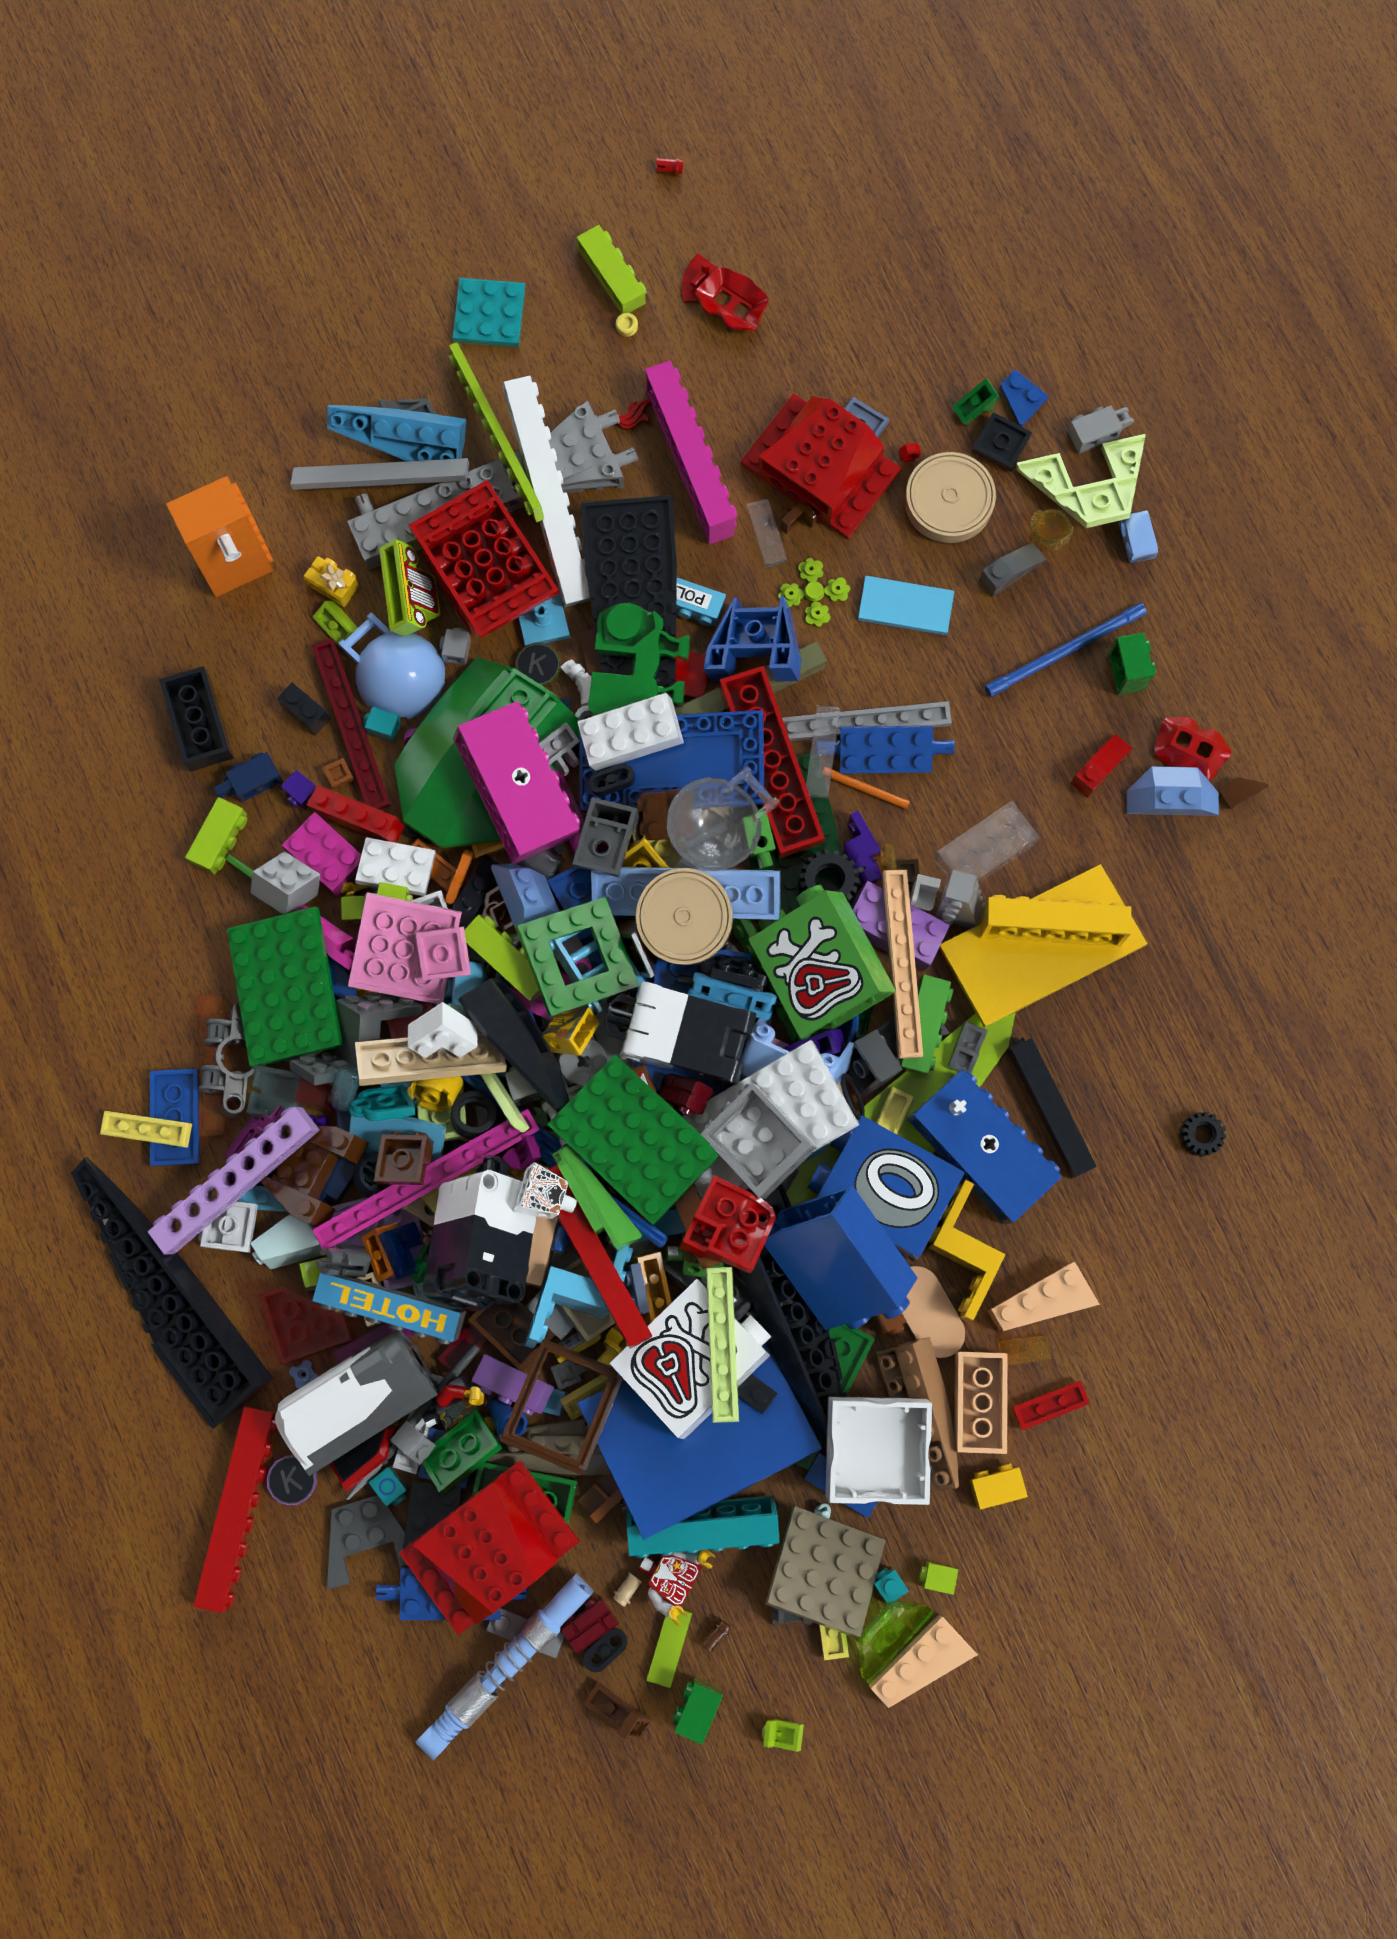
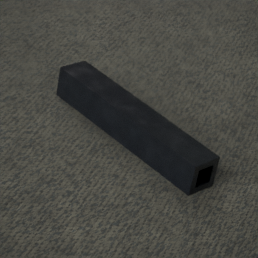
M1023 1037L1011 1043L1012 1048L1007 1052L1070 1178L1073 1179L1097 1167L1033 1039L1025 1041Z

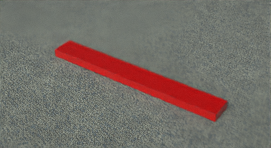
M558 1165L548 1169L565 1180ZM568 1185L565 1195L575 1198ZM578 1201L572 1213L561 1209L557 1217L629 1349L652 1338L648 1326Z

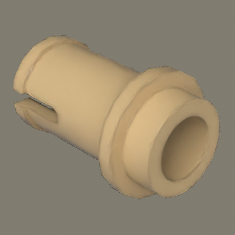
M629 1572L618 1591L613 1592L615 1593L613 1599L624 1607L627 1603L630 1604V1598L642 1581Z

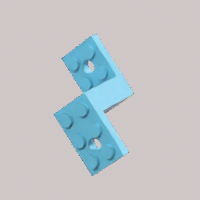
M629 1246L620 1251L614 1248L611 1258L623 1282L626 1272L622 1270L627 1262L629 1263L633 1248ZM551 1266L545 1275L524 1346L534 1349L537 1343H541L544 1340L548 1325L544 1324L545 1319L548 1320L549 1316H551L555 1304L604 1319L610 1312L592 1279Z

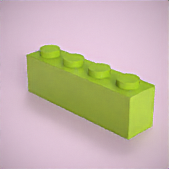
M597 225L577 236L579 252L621 314L630 313L646 304L645 294H647L644 284L636 280L633 268L629 264L626 265L623 261L622 252L618 247L615 248L613 246L612 239L607 231H603L600 225Z
M477 915L464 930L466 943L529 1001H534L540 992L523 947L519 950L513 944L515 941L513 937L505 931L503 933L495 928L498 924L487 915L484 918L481 915Z

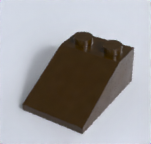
M627 918L616 924L626 952L640 975L649 978L655 976L656 961L653 953L646 947L639 935L636 919Z

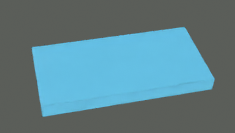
M865 576L858 621L947 636L954 591Z
M351 1115L349 1132L369 1143L364 1153L379 1151L382 1134L391 1135V1132H402L405 1135H413L414 1132L426 1133L434 1141L432 1163L443 1155L446 1126L409 1116L404 1119L394 1118L382 1121H369L365 1117H354Z

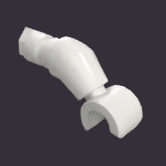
M569 660L561 668L572 681H576L575 684L580 692L582 707L578 709L575 716L579 720H583L586 716H594L588 710L592 676L585 673V669L580 664Z

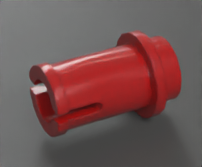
M679 157L676 159L657 158L656 172L675 173L676 176L683 173V160H679Z

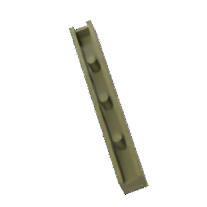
M817 641L799 650L802 660L799 681L825 669L827 659ZM770 664L764 666L773 693L798 682H776L769 669ZM719 688L684 704L683 707L675 708L676 715L727 712Z

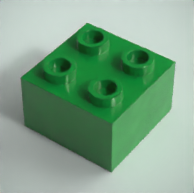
M1144 633L1117 637L1108 652L1118 695L1145 691L1156 674L1155 663L1151 661L1149 655L1151 645L1149 640H1146Z
M694 1677L692 1683L688 1681L682 1693L684 1703L682 1707L677 1705L672 1717V1724H674L675 1733L703 1745L723 1693L722 1689Z

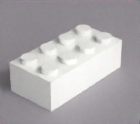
M667 693L577 721L589 766L595 771L684 743L672 699Z

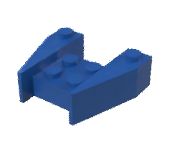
M780 596L779 607L743 608L738 598H733L706 651L703 669L711 682H719L720 679L733 676L735 674L737 657H771L769 669L776 682L799 681L802 660L792 612L784 596Z

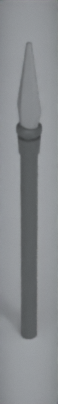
M474 1343L438 1384L437 1391L453 1382L481 1350ZM431 1400L422 1404L408 1419V1422L416 1426L422 1419L421 1415L428 1412L433 1406ZM390 1441L388 1446L390 1451L387 1459H390L398 1448L392 1441ZM386 1459L357 1483L346 1499L349 1500L378 1473L382 1465L388 1463V1460Z

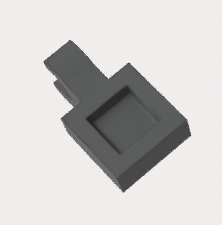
M569 1360L550 1367L559 1390L582 1382L580 1374L591 1370Z

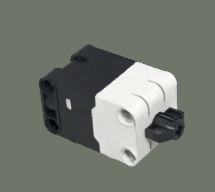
M642 982L637 990L636 998L619 994L608 1004L603 1022L608 1037L623 1040L619 1057L623 1059L630 1058L633 1062L645 1063L730 1088L739 1083L744 1063L738 1060H740L744 1041L749 1039L752 1034L757 1014L749 1010L730 1007L666 989L653 983ZM619 1001L633 1005V1010L629 1011L612 1005ZM607 1022L627 1027L626 1033L609 1029Z
M485 1156L482 1164L476 1169V1174L442 1183L440 1186L423 1283V1291L426 1297L469 1311L488 1309L493 1303L508 1305L523 1300L529 1272V1259L536 1216L513 1212L522 1181L508 1177L510 1164L503 1158Z

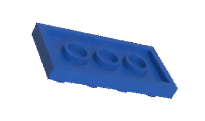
M199 1069L150 1071V1117L192 1124L188 1148L150 1142V1166L152 1167L200 1164Z

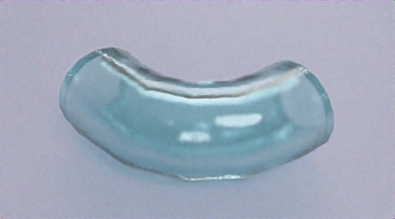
M340 1066L330 1094V1103L335 1110L348 1112L351 1102L357 1099L356 1091L359 1086L358 1071Z

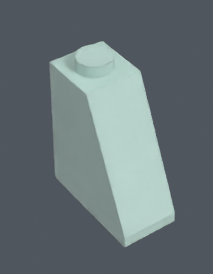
M291 1214L250 1243L255 1250L252 1255L260 1265L266 1264L270 1269L322 1256L320 1252L323 1249L312 1231L314 1227Z

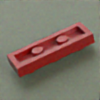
M1077 1381L1013 1406L1012 1409L1020 1429L1025 1430L1086 1406L1090 1402L1082 1382Z

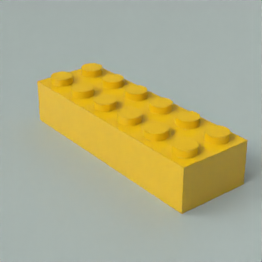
M993 895L988 898L981 910L980 938L1121 947L1131 935V906H1124L1123 903L1101 905L1098 901L1077 903L1076 900L1068 899L1062 902H1055L1051 898L1030 900L1029 897L1020 896L1015 899H1009L1004 895Z

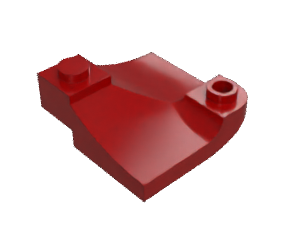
M714 1175L682 1241L680 1249L701 1259L703 1257L713 1259L751 1274L775 1222V1212L763 1199ZM759 1216L764 1217L765 1222H760Z

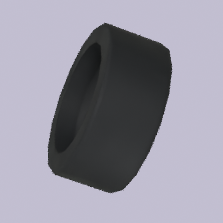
M479 1091L465 1092L453 1103L450 1113L451 1125L460 1136L467 1139H475L494 1127L497 1118V1107L494 1101L485 1093ZM468 1103L479 1104L486 1109L488 1119L480 1127L467 1126L460 1119L459 1112L461 1108Z

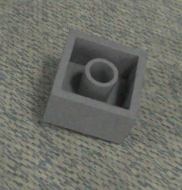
M877 1029L854 1042L850 1067L847 1070L864 1097L885 1085L902 1070L899 1059L892 1054L887 1046L886 1039L879 1034Z

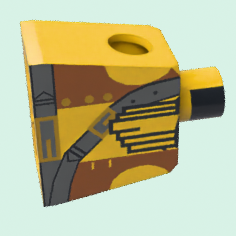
M584 1006L553 1016L550 1023L542 1025L540 1030L553 1052L581 1056L600 1022L591 1008Z

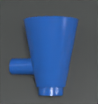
M493 1397L487 1402V1408L498 1437L501 1438L514 1407L498 1400L497 1397ZM524 1412L514 1432L518 1436H521L527 1428L528 1421Z

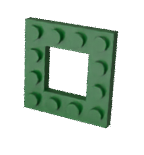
M606 897L516 926L549 1018L639 987ZM590 928L606 972L565 986L549 942Z

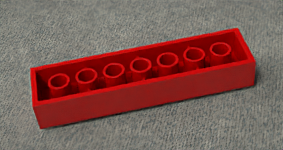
M764 666L720 679L718 688L727 712L763 711L765 804L759 805L762 813L767 812L778 859L822 845L825 838Z

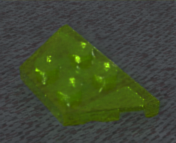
M889 1602L871 1623L863 1629L861 1637L855 1639L861 1676L869 1685L934 1614L927 1605Z

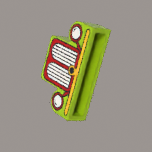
M395 539L379 547L390 631L402 636H408L424 628L426 622L440 616V607L435 576L417 568L418 557L415 550L410 545Z

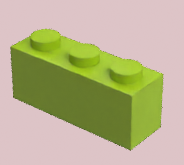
M218 797L185 857L188 862L213 875L216 874L217 870H221L226 861L224 857L228 850L233 849L236 843L238 831L242 830L247 823V813L244 809Z

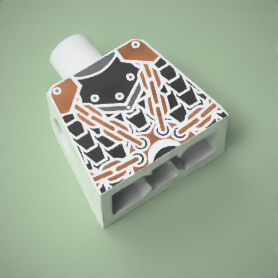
M533 1163L526 1168L513 1212L553 1219L559 1215L561 1209L572 1213L577 1199L565 1195L568 1186L566 1180L539 1164Z

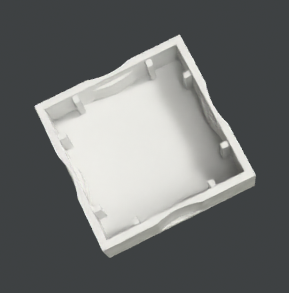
M828 1397L826 1499L830 1503L866 1504L883 1501L893 1504L929 1505L930 1465L928 1451L931 1441L932 1403L927 1399Z

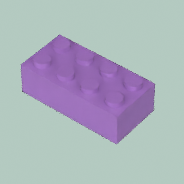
M867 881L860 888L851 908L871 944L889 953L884 889ZM910 904L915 967L924 971L931 965L950 925Z

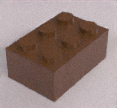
M521 1301L508 1305L493 1303L490 1308L476 1311L468 1319L520 1371L523 1372L534 1360L540 1343H537L534 1349L524 1346L534 1314ZM548 1328L544 1339L552 1341L556 1335Z

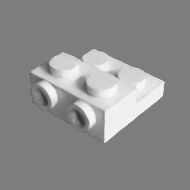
M236 1201L199 1233L200 1246L250 1253V1243L253 1239L258 1205Z

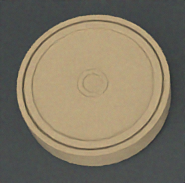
M956 452L935 454L917 465L910 475L905 491V509L913 526L924 536L943 543L966 541L980 533L990 520L996 502L995 484L988 470L976 459Z
M677 868L658 875L645 887L636 908V924L642 941L657 957L677 965H692L708 960L724 946L732 929L733 911L727 893L713 877L696 869Z

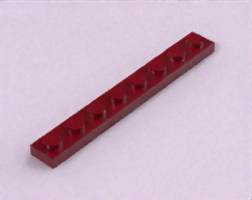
M332 638L314 644L312 648L365 804L378 810L390 807L391 804L335 641Z

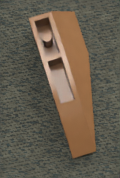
M930 1337L877 1351L876 1355L889 1398L927 1399L932 1403L931 1441L928 1451L930 1479L937 1491L958 1488V1463L950 1407Z

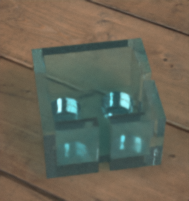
M257 1065L252 1086L261 1091V1095L251 1091L247 1113L255 1117H260L262 1114L271 1116L277 1105H281L285 1109L289 1107L302 1108L308 1081L292 1071Z

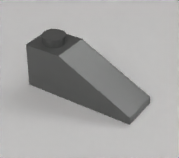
M1032 542L999 558L983 569L979 581L993 598L1045 562L1046 558Z

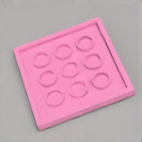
M367 892L348 986L434 1004L442 1003L448 978L423 981L416 933L459 927L462 912Z

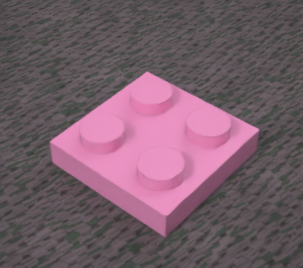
M464 927L416 933L423 981L471 974Z

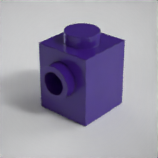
M298 770L281 786L288 795L286 799L294 807L297 808L300 805L304 810L308 808L307 803L316 788Z

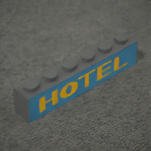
M321 1272L312 1300L320 1303L319 1307L323 1309L334 1310V1308L343 1310L342 1313L351 1317H357V1314L366 1317V1321L380 1324V1321L389 1323V1327L392 1329L403 1331L406 1328L413 1330V1335L419 1337L430 1335L436 1337L435 1341L443 1344H450V1342L459 1339L466 1310L350 1276L324 1275Z

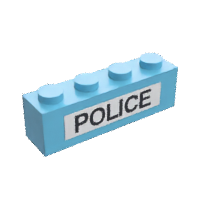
M677 578V615L684 619L692 618L698 620L704 626L713 625L717 627L726 603V594Z

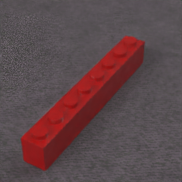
M244 1407L193 1607L225 1613L234 1604L236 1594L233 1593L234 1584L239 1582L242 1568L239 1567L241 1557L244 1558L247 1552L248 1543L245 1540L247 1532L250 1533L254 1525V1518L251 1516L253 1508H257L260 1501L261 1493L258 1492L260 1482L263 1483L266 1477L267 1468H264L266 1458H269L272 1452L273 1443H270L272 1433L277 1431L275 1423L276 1412L253 1407Z

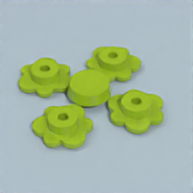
M808 558L806 562H801L798 566L801 572V579H807L809 582L805 590L798 589L796 583L791 585L785 583L781 586L778 598L780 599V596H784L789 607L792 605L798 606L805 594L808 600L813 601L811 607H807L805 610L807 615L805 620L810 625L815 624L816 627H821L823 623L829 622L830 614L827 613L828 607L822 606L817 601L823 598L824 593L830 596L833 602L837 600L846 601L850 586L846 585L844 578L839 577L836 580L830 579L824 589L822 584L816 582L818 578L823 576L822 562Z

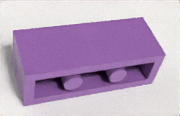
M484 1354L472 1382L478 1384V1388L482 1392L491 1395L493 1391L499 1394L498 1400L511 1405L512 1402L517 1401L528 1374ZM536 1379L523 1412L532 1415L533 1412L542 1414L554 1387Z

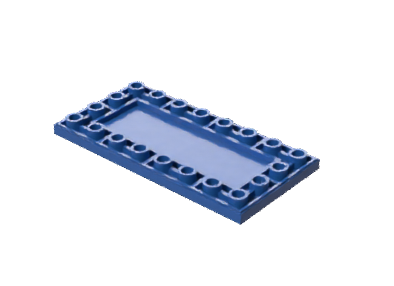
M763 711L676 715L684 743L620 763L632 767L636 776L634 784L629 788L602 797L592 793L589 787V779L593 774L608 768L595 771L589 766L579 729L580 812H588L592 797L638 809L637 801L638 798H641V794L644 791L691 788L693 808L765 804Z

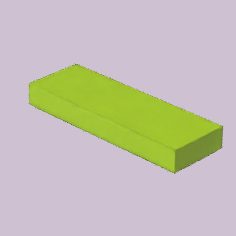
M684 1610L687 1616L683 1614L677 1616L681 1623L680 1625H676L671 1618L665 1616L646 1681L671 1688L692 1612Z

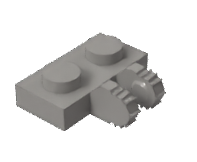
M567 722L539 742L541 749H545L549 756L548 764L553 763L559 774L565 776L569 772V768L561 758L562 755H564V759L571 767L576 768L580 763L571 750L580 740Z

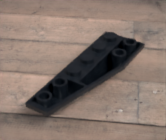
M503 977L488 979L458 999L463 1006L464 1012L477 1025L478 1031L488 1039L554 1110L563 1108L570 1101L563 1077L547 1041L543 1038L541 1030L529 1011Z

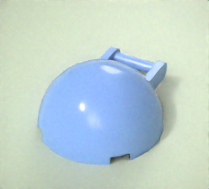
M370 613L366 616L367 620L345 641L341 640L338 643L339 647L357 663L355 683L361 699L369 709L376 707L397 714L400 718L407 717V719H412L424 714L440 699L445 688L446 668L441 655L422 636L414 633L402 636L392 632L374 614ZM375 626L383 635L371 641L359 656L351 647Z

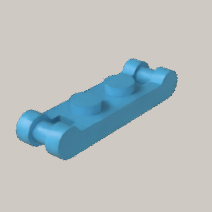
M694 973L692 979L694 984L689 989L688 995L734 1008L749 1010L756 1013L757 1018L770 1020L772 1015L771 1007L776 1002V995L714 979L702 973ZM703 986L710 987L708 993L701 991ZM756 1002H763L762 1007H755Z

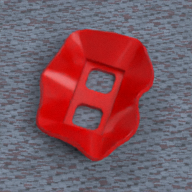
M725 267L714 270L695 291L705 312L711 315H720L724 323L735 330L755 331L769 302L767 294L750 277ZM720 292H725L731 296L726 306H722L715 300ZM738 304H743L749 308L744 318L739 317L733 312Z
M1185 716L1164 718L1154 745L1155 755L1169 767H1198L1208 781L1215 777L1219 769L1232 754L1231 749L1219 732L1213 729H1200L1196 721ZM1180 732H1184L1192 737L1186 748L1176 743ZM1201 742L1212 747L1208 758H1204L1196 752Z

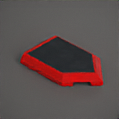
M396 1427L384 1428L329 1463L339 1482L347 1492L387 1459L390 1451L388 1446L391 1438L396 1434Z

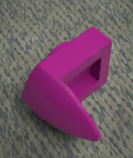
M534 1135L525 1136L515 1148L510 1149L503 1156V1159L510 1164V1167L517 1170H525L541 1158L540 1148L535 1141Z

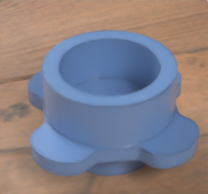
M304 1360L301 1365L293 1366L289 1370V1374L294 1377L296 1381L295 1386L298 1389L318 1377L309 1360ZM302 1372L306 1373L305 1377L301 1376Z

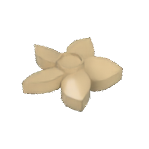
M328 564L326 567L327 573L320 576L323 580L327 581L328 589L331 591L335 587L345 588V583L341 579L344 571L337 570L334 572L332 566Z

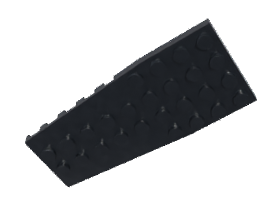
M672 495L581 502L585 566L596 635L598 634L597 620L602 611L616 604L632 603L648 612L655 611L663 619L662 631L676 638L677 555ZM599 654L602 673L631 676L633 658ZM666 656L660 657L659 668L655 676L657 686L667 688L676 683V659Z

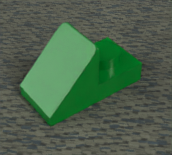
M985 378L952 407L962 423L968 425L983 411L991 412L999 395L988 378Z

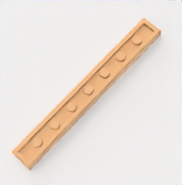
M886 870L882 872L891 983L896 990L892 995L898 1059L922 1058L923 1047L907 870Z

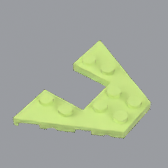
M1142 434L1102 443L1101 450L1113 479L1073 487L1060 453L1017 462L1016 470L1085 528L1129 519L1146 435Z

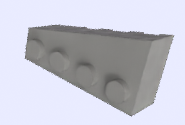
M952 870L940 894L934 917L950 926L955 924L972 929L980 925L981 910L985 903L981 896V890L978 889L977 877Z

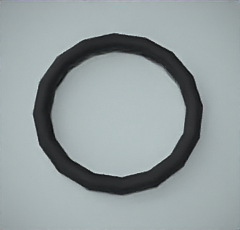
M843 1074L841 1077V1087L844 1098L855 1118L859 1120L862 1115L865 1117L861 1094L851 1076ZM846 1079L856 1095L860 1115L856 1112L850 1100Z

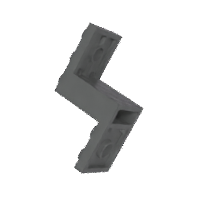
M592 797L572 863L573 866L619 878L628 845L640 840V821H644L643 812H639L634 807ZM600 843H606L609 846L608 851L604 854L596 852V847Z
M375 992L367 993L366 996L348 995L345 999L336 1000V1008L343 1046L333 1048V1053L325 1052L321 1056L315 1057L306 1055L301 1056L300 1059L290 1060V1070L313 1085L358 1078L355 1042L380 1040L382 1020L422 1015L423 1006L415 1002L414 999Z

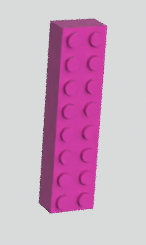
M667 361L645 369L646 392L710 545L734 536V528L737 527L735 518L738 516L735 506L733 504L730 505L727 499L729 498V492L726 485H722L719 480L721 478L720 470L717 465L712 463L713 454L709 445L705 446L703 429L696 424L697 416L694 407H689L687 400H689L687 390L685 387L681 388L679 371L677 367L673 368L671 361Z

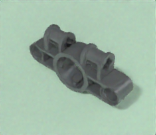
M239 1001L231 1009L229 1020H206L208 1029L204 1045L217 1047L213 1054V1065L201 1066V1071L203 1072L202 1084L198 1089L205 1093L220 1094V1112L227 1118H234L243 1110L246 1099L247 1080L260 1067H252L251 1071L241 1074V1071L230 1072L222 1063L224 1053L221 1051L224 1047L234 1044L237 1047L244 1046L247 1048L242 1017L238 1016L236 1012L237 1009H240ZM227 1101H235L238 1109L230 1110L227 1107Z

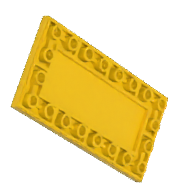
M1101 864L1030 899L1051 898L1055 902L1071 899L1076 900L1077 903L1098 901L1101 905L1123 903ZM1131 916V935L1121 947L980 938V924L942 943L939 949L985 1028L1145 947L1148 943Z

